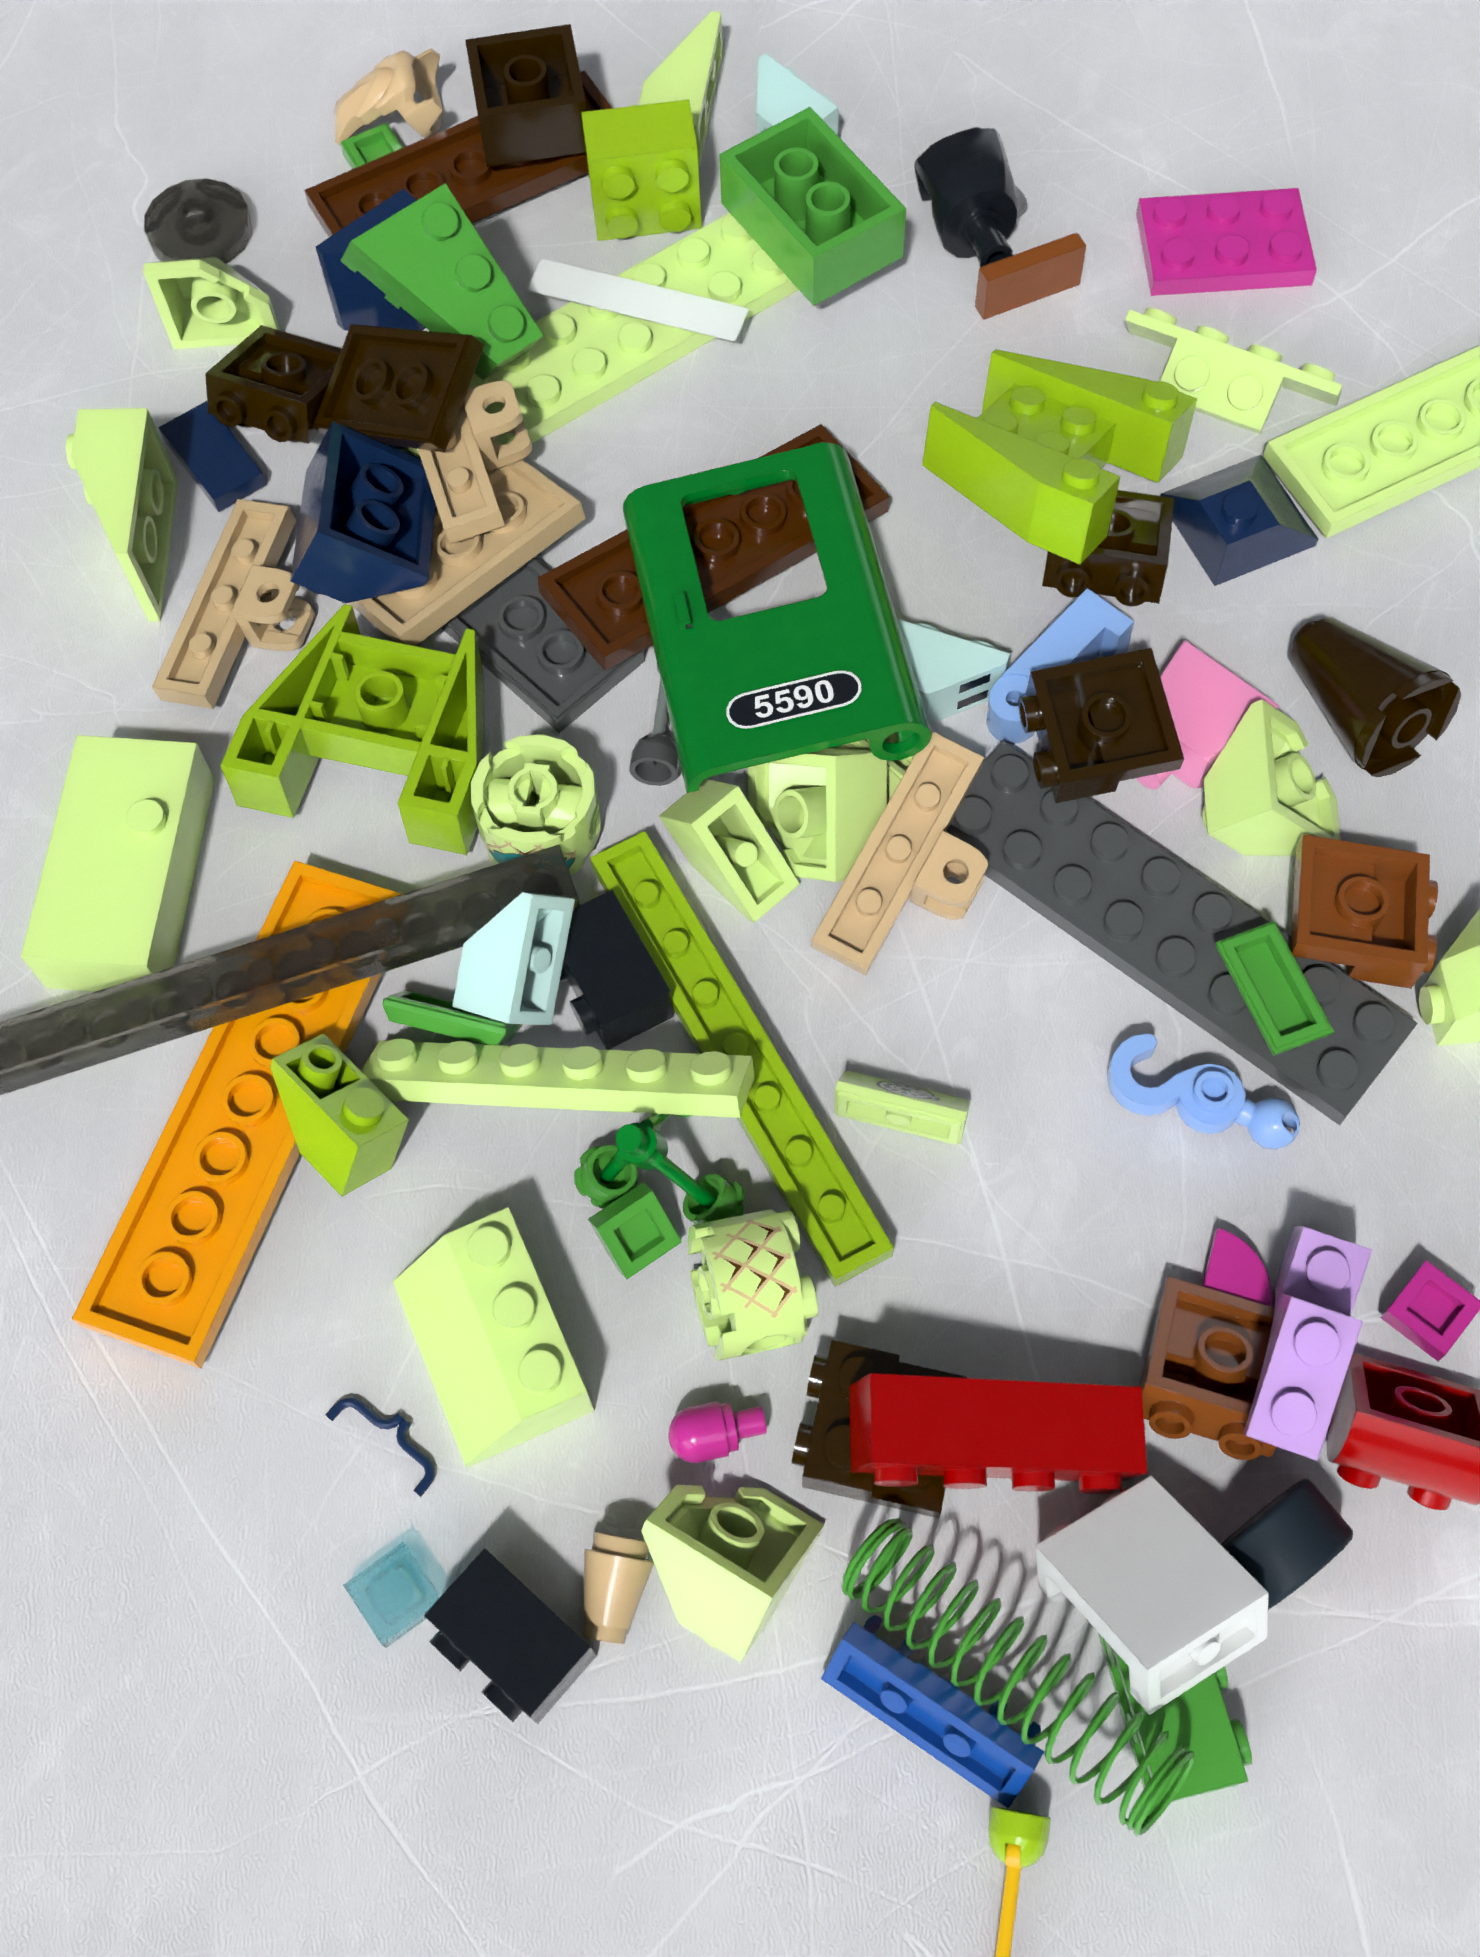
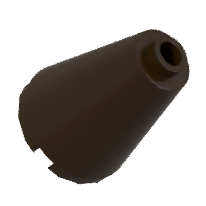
M1333 617L1307 623L1294 637L1291 652L1292 664L1355 763L1371 776L1377 778L1391 775L1412 764L1421 756L1414 748L1428 734L1437 741L1457 712L1461 692L1460 688L1452 682L1454 680L1451 679L1448 673Z

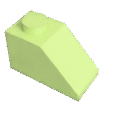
M706 779L700 784L698 791L686 793L659 815L690 865L749 921L756 922L800 884L738 785Z

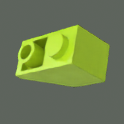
M324 1033L272 1058L270 1068L299 1152L341 1197L392 1169L409 1119Z

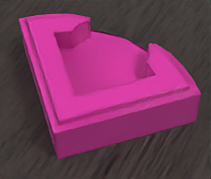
M1217 1228L1212 1238L1201 1286L1271 1306L1272 1292L1270 1280L1258 1255L1242 1239L1228 1231Z

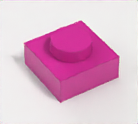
M1426 1260L1384 1312L1381 1319L1439 1362L1479 1312L1480 1300Z

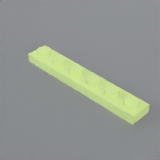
M403 1038L389 1041L379 1040L361 1070L390 1101L735 1118L741 1117L755 1078L752 1056L726 1055L716 1051L696 1054L661 1052L656 1049H642L638 1051L601 1050L591 1046L553 1048L535 1047L531 1044H515L512 1046L472 1044L467 1041L452 1043L412 1042Z

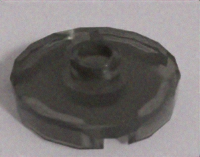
M204 178L185 180L166 188L155 197L144 215V232L156 258L160 261L217 257L226 264L245 249L252 235V223L248 206L238 190L226 182Z

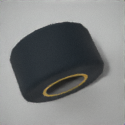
M1302 1479L1256 1513L1220 1545L1268 1592L1269 1610L1296 1591L1332 1561L1352 1540L1353 1530L1313 1482L1309 1479Z

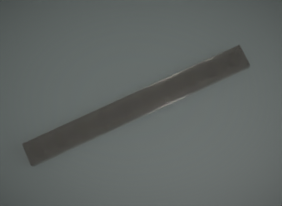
M560 844L1 1021L0 1095L461 948L469 938L522 892L575 899L574 909L580 906V902Z

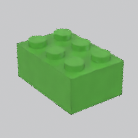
M811 107L719 154L721 204L813 306L903 257L906 207Z

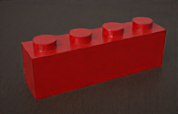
M870 1373L849 1386L851 1472L874 1473L875 1485L890 1487L912 1486L918 1484V1475L943 1476L944 1487L951 1489L987 1487V1478L1011 1479L1012 1490L1039 1492L1054 1490L1055 1480L1078 1481L1080 1493L1112 1494L1116 1491H1122L1123 1481L1147 1474L1142 1387Z

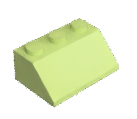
M509 1207L445 1234L393 1281L467 1468L594 1411L584 1383Z

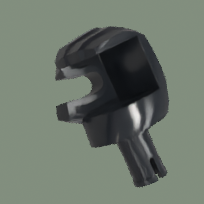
M975 127L954 133L931 144L916 159L914 169L922 201L932 200V217L943 247L958 258L977 257L980 267L1012 256V248L1007 244L1006 239L1010 236L1017 218L1025 211L1027 200L1024 193L1014 183L999 133L995 128Z

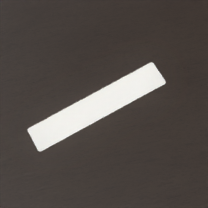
M548 259L540 260L527 287V290L530 292L730 341L737 339L748 313L746 307Z

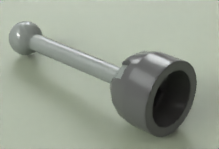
M661 678L652 736L646 735L640 738L635 744L631 753L629 767L630 774L637 781L655 786L667 785L677 778L679 766L676 745L673 740L665 736L668 709Z

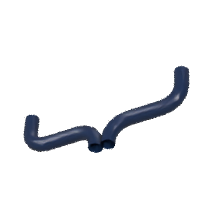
M346 1397L336 1402L325 1414L331 1421H334L342 1410L351 1407L380 1429L389 1430L398 1426L396 1434L398 1444L425 1470V1476L413 1490L421 1497L434 1480L435 1468L429 1457L407 1439V1431L411 1425L398 1413L390 1419H383L357 1398Z

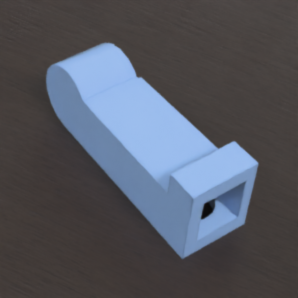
M1087 588L993 685L989 693V711L987 712L986 720L989 732L996 739L1004 740L1010 744L1025 742L1031 738L1035 732H1024L1018 708L1019 697L1026 696L1030 672L1096 659L1099 655L1107 657L1126 653L1129 648L1134 621Z

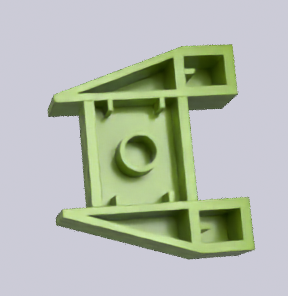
M995 349L991 353L982 406L983 413L975 418L938 402H934L931 405L922 466L1026 542L1081 564L1108 535L1121 476L1102 468L1109 463L1159 483L1183 458L1198 398L1179 392L1174 385L1163 381H1151L1146 378Z
M343 604L242 715L220 765L236 805L294 818L319 758L405 775L408 777L397 804L408 842L467 855L478 827L471 805V780L479 762L485 757L484 678L475 630L466 628L457 653L452 654L363 636L360 634L353 606Z

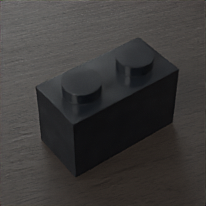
M613 890L574 908L559 984L568 980L577 998L569 1002L585 1035L596 1031L605 1049L609 1050L673 1018L674 1011L671 991Z
M486 1548L479 1553L424 1614L439 1630L429 1642L460 1672L470 1661L491 1680L481 1692L512 1722L524 1712L534 1722L539 1724L597 1657L592 1648Z

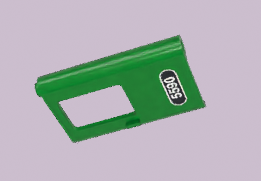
M815 443L802 448L645 485L635 489L626 497L623 503V515L686 793L698 791L700 784L704 780L715 775L868 739L870 750L875 757L888 761L903 760L914 756L929 744L932 736L850 460L844 448L833 443ZM793 479L799 488L826 584V592L817 598L719 621L711 619L707 612L683 514V507L726 495H738L747 490ZM691 624L692 628L686 629L685 625ZM893 733L896 734L898 743L884 742L888 736Z

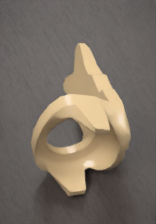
M430 48L416 57L404 50L385 57L375 66L374 70L357 81L354 87L336 102L335 142L341 146L340 142L348 139L362 125H369L380 115L386 116L396 109L421 136L427 138L437 133L441 128L443 107L441 106L435 80L440 54ZM415 89L424 101L419 103L414 101Z

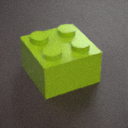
M689 99L581 112L597 241L702 228L698 150Z

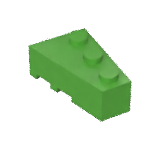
M446 183L351 240L341 259V262L354 273L359 271L386 294L384 298L397 309L402 307L429 331L472 335L483 343L484 347L474 372L482 380L487 379L527 353L543 337L542 332Z

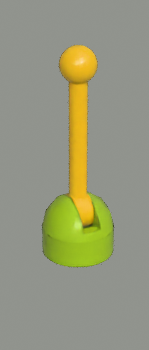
M991 1806L988 1825L989 1844L994 1855L1003 1864H1006L995 1957H1011L1021 1869L1037 1863L1044 1855L1049 1839L1051 1818Z

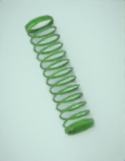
M900 1518L889 1519L879 1525L865 1539L850 1560L842 1579L843 1593L848 1595L850 1600L862 1598V1608L866 1613H879L884 1610V1626L888 1631H900L906 1628V1644L910 1650L923 1649L929 1646L928 1661L932 1668H941L952 1664L951 1682L955 1687L968 1686L975 1682L974 1701L978 1706L991 1705L999 1700L997 1718L1001 1725L1014 1724L1023 1719L1021 1740L1025 1745L1038 1743L1048 1737L1045 1747V1760L1048 1764L1061 1763L1073 1755L1069 1770V1778L1072 1784L1085 1783L1099 1773L1094 1788V1800L1097 1805L1110 1803L1125 1792L1120 1804L1119 1821L1122 1825H1127L1128 1831L1133 1830L1135 1836L1144 1834L1163 1814L1184 1784L1195 1762L1194 1751L1188 1752L1187 1746L1176 1749L1147 1783L1131 1809L1128 1818H1126V1811L1132 1795L1147 1767L1169 1738L1168 1731H1163L1157 1737L1139 1766L1114 1791L1101 1798V1789L1118 1753L1144 1719L1143 1711L1137 1712L1131 1718L1112 1749L1090 1771L1077 1778L1076 1769L1089 1739L1115 1708L1119 1701V1692L1110 1694L1092 1718L1084 1734L1065 1752L1053 1758L1051 1754L1057 1734L1063 1722L1072 1714L1091 1689L1095 1681L1094 1672L1088 1673L1079 1682L1057 1718L1042 1732L1029 1738L1027 1733L1032 1716L1037 1706L1051 1692L1071 1663L1070 1653L1061 1656L1053 1665L1035 1692L1031 1702L1020 1712L1006 1719L1004 1717V1708L1009 1694L1043 1653L1048 1643L1047 1634L1039 1636L1029 1646L1011 1673L1006 1685L996 1694L982 1700L980 1690L987 1672L1005 1655L1021 1633L1024 1626L1023 1616L1013 1619L1004 1629L989 1651L982 1667L972 1676L960 1681L957 1678V1670L961 1658L991 1626L1000 1611L1001 1599L995 1598L991 1600L972 1622L957 1651L947 1659L937 1662L934 1659V1652L938 1640L968 1609L978 1592V1580L968 1582L957 1593L940 1618L932 1636L920 1643H914L912 1641V1631L915 1622L924 1616L946 1591L957 1571L956 1563L950 1562L945 1564L935 1574L919 1597L909 1619L898 1625H892L889 1621L892 1606L917 1583L931 1563L935 1552L933 1544L922 1547L907 1563L897 1578L887 1601L877 1607H870L867 1603L868 1594L893 1569L905 1553L913 1537L912 1528L908 1527L906 1523H902ZM897 1530L896 1534L875 1560L868 1576L854 1587L857 1577L869 1557L890 1534ZM927 1553L919 1569L915 1572L911 1579L901 1588L902 1584L904 1583L905 1579L907 1578L911 1570L918 1563V1561ZM948 1572L941 1586L937 1589L933 1596L925 1603V1601L931 1594L932 1590L942 1579V1577ZM969 1592V1594H968L967 1597L965 1598L964 1602L961 1604V1606L958 1608V1610L954 1613V1615L950 1618V1616H951L952 1613L954 1612L955 1608L958 1606V1604L961 1602V1600L965 1597V1595Z

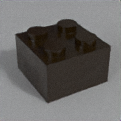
M571 24L465 39L487 167L586 152L581 112H586L587 107Z

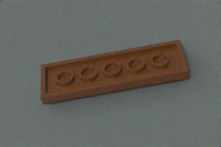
M581 71L587 111L611 109V105L586 71ZM478 116L304 191L310 209L328 237H331L403 188L416 200H419L446 183L470 222L474 223L588 173L586 152L487 167Z
M820 424L761 457L820 442L833 443L840 446L841 444ZM847 452L869 523L888 512L890 496ZM793 479L747 490L738 495H726L683 507L686 527L708 613L816 553L799 488ZM627 529L538 577L539 593L604 671L653 645Z

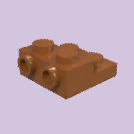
M1303 834L1296 847L1290 949L1293 956L1348 965V977L1354 980L1412 989L1422 972L1429 973L1431 971L1437 952V938L1435 935L1428 934L1429 918L1434 913L1438 898L1437 881L1429 880L1430 854Z
M1168 1276L1161 1292L1152 1341L1144 1361L1139 1387H1142L1144 1419L1149 1420L1151 1429L1157 1434L1171 1439L1184 1438L1192 1433L1218 1441L1219 1448L1223 1453L1238 1460H1252L1260 1455L1272 1458L1277 1446L1246 1436L1243 1432L1261 1375L1275 1308Z

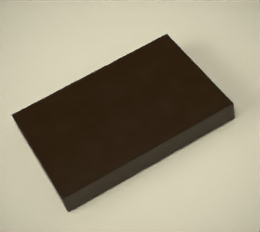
M351 324L313 428L325 435L333 421L387 445L445 452L484 344L474 336L466 334Z

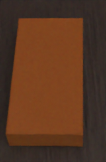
M1077 232L980 267L975 308L982 319H988L1080 285L1086 244Z

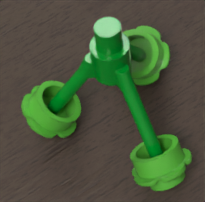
M652 1113L641 1123L636 1122L622 1126L615 1136L617 1146L605 1145L588 1149L580 1157L581 1166L574 1172V1182L578 1192L583 1196L591 1198L592 1205L601 1209L638 1185V1167L643 1170L656 1168L686 1192L683 1201V1213L694 1224L741 1216L744 1213L743 1202L745 1200V1192L737 1181L731 1183L730 1180L722 1178L718 1174H708L695 1181L667 1157L668 1144L660 1131L664 1122L672 1114ZM677 1115V1116H680V1117H689V1116H693V1115Z

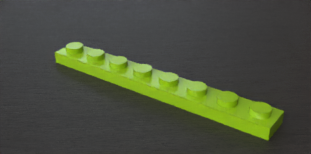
M646 831L590 857L592 869L605 892L613 890L671 991L673 1009L699 1054L716 1051L726 1055L752 1056L755 1078L741 1117L737 1118L788 1208L793 1213L799 1227L834 1287L892 1257L894 1253L893 1245Z

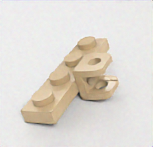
M495 381L468 389L446 451L438 452L418 449L444 531L450 544L505 526L487 472L515 463L528 456L533 449L523 421L521 409L510 382ZM502 402L505 404V407L498 413H487L485 411L491 403ZM504 433L515 435L514 440L508 444L501 445L496 443V439Z
M237 499L152 685L160 700L214 709L245 637L251 647L269 650L291 651L302 646L315 613L308 602L294 597L300 586L290 582L291 573L276 568L296 522L289 506ZM286 618L295 619V623L290 629L285 631L277 630L279 622L284 621Z
M931 731L932 736L929 744L912 759L811 940L812 948L865 976L868 974L909 897L910 902L937 916L950 920H960L964 918L983 882V876L988 867L987 859L978 849L946 832L980 771L984 757ZM954 877L960 880L961 883L953 884L947 881L946 878Z

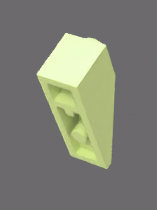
M711 11L643 82L639 105L689 99L697 143L699 167L723 55L721 12Z

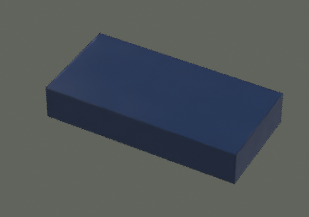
M207 401L158 427L165 443L218 512L236 503L237 499H243L267 485L262 471L230 430L219 422L214 415L208 414Z

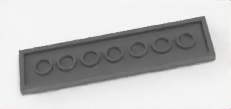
M1004 740L983 762L980 771L946 830L947 833L972 845L985 856L988 861L985 876L1339 1126L1418 1024L1365 986L1348 977L1347 974L1331 963L1294 957L1334 1032L1331 1035L1273 1056L1215 946L1217 941L1270 922L1089 798L1085 797L1055 803L1052 788L1041 789L1035 776L1033 760ZM1279 929L1289 949H1291V936Z

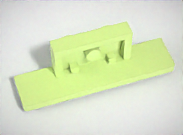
M1146 308L1144 314L1129 309L1125 319L1130 333L1173 348L1160 381L1174 385L1179 392L1198 398L1195 411L1261 435L1281 387L1337 406L1340 399L1342 384L1334 382L1336 375L1323 367L1304 363L1300 370L1280 363L1282 355L1274 350L1260 345H1251L1248 351L1227 344L1229 337L1218 330L1198 326L1196 333L1175 326L1177 319L1174 316L1155 308Z

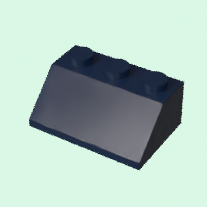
M332 421L306 470L290 582L345 604L424 586L430 574L435 500L422 460Z

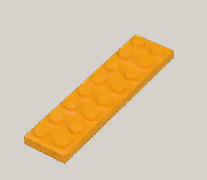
M294 860L72 1316V1320L79 1326L202 1369L300 1154L270 1068L272 1058L323 1033L344 1054L346 1053L412 909L408 895Z

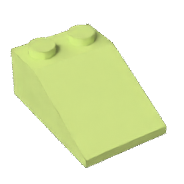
M148 408L78 409L74 434H69L66 440V455L71 469L77 470L84 485L86 500L89 505L94 506L112 548L148 621H160L177 498L178 478Z

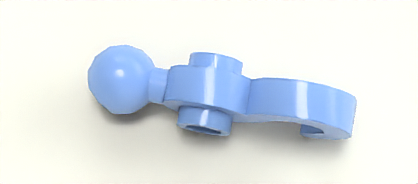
M1147 1033L1130 1037L1119 1045L1112 1056L1107 1075L1110 1092L1121 1106L1132 1113L1150 1116L1164 1113L1176 1105L1178 1115L1183 1122L1197 1132L1206 1134L1220 1133L1233 1126L1234 1123L1247 1127L1255 1143L1263 1148L1275 1150L1292 1143L1299 1133V1116L1293 1105L1284 1099L1273 1097L1261 1100L1258 1103L1245 1099L1246 1094L1240 1079L1234 1072L1221 1065L1204 1064L1176 1074L1159 1087L1149 1088L1138 1084L1132 1077L1130 1068L1152 1057L1157 1045V1039L1152 1034ZM1285 1127H1292L1294 1133L1291 1134Z

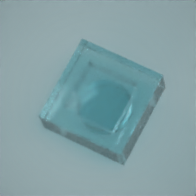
M404 1542L343 1585L378 1641L385 1648H388L427 1619L424 1614L441 1597Z

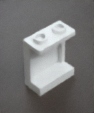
M1152 1476L1129 1489H1122V1491L1112 1493L1100 1507L1072 1524H1062L1056 1527L1042 1542L1035 1545L1039 1588L1048 1598L1063 1592L1129 1666L1130 1694L1149 1715L1268 1638V1592Z

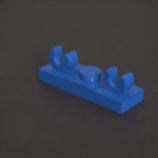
M878 1615L871 1616L863 1627L853 1622L840 1641L821 1680L1009 1809L1034 1772L1044 1751L1037 1747L1036 1743L1025 1745L1021 1740L1020 1734L1007 1725L1000 1724L997 1718L999 1700L994 1702L986 1712L977 1705L974 1699L966 1695L958 1687H955L949 1679L937 1675L919 1662L914 1663L911 1661L910 1657L915 1649L910 1650L906 1644V1639L902 1642L900 1648L895 1650L875 1635L883 1621ZM1033 1721L1028 1727L1027 1736L1032 1738L1039 1734L1041 1726Z

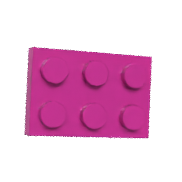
M1299 188L1139 198L1136 217L1151 296L1312 286L1317 268Z

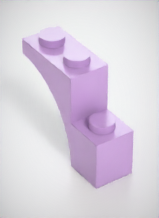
M1304 1226L1293 1227L1273 1288L1275 1291L1273 1323L1261 1375L1243 1432L1246 1436L1318 1461L1363 1321L1351 1317L1372 1249Z

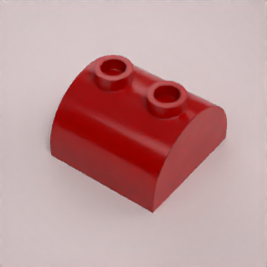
M1353 1353L1328 1427V1461L1338 1464L1337 1473L1342 1479L1361 1488H1377L1381 1478L1408 1485L1407 1494L1409 1497L1430 1509L1446 1510L1449 1508L1452 1499L1471 1505H1478L1480 1503V1390Z

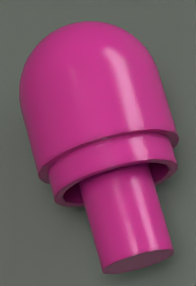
M718 1401L691 1406L678 1412L670 1423L668 1440L673 1452L679 1458L691 1463H701L729 1457L730 1452L739 1450L738 1440L767 1434V1428L761 1406L732 1412L729 1402L719 1404Z

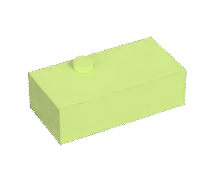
M76 735L21 953V958L45 988L168 997L215 778L197 743Z

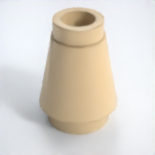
M595 1532L592 1549H584L583 1621H585L583 1637L625 1644L627 1630L630 1629L654 1565V1561L648 1560L649 1549L646 1541Z

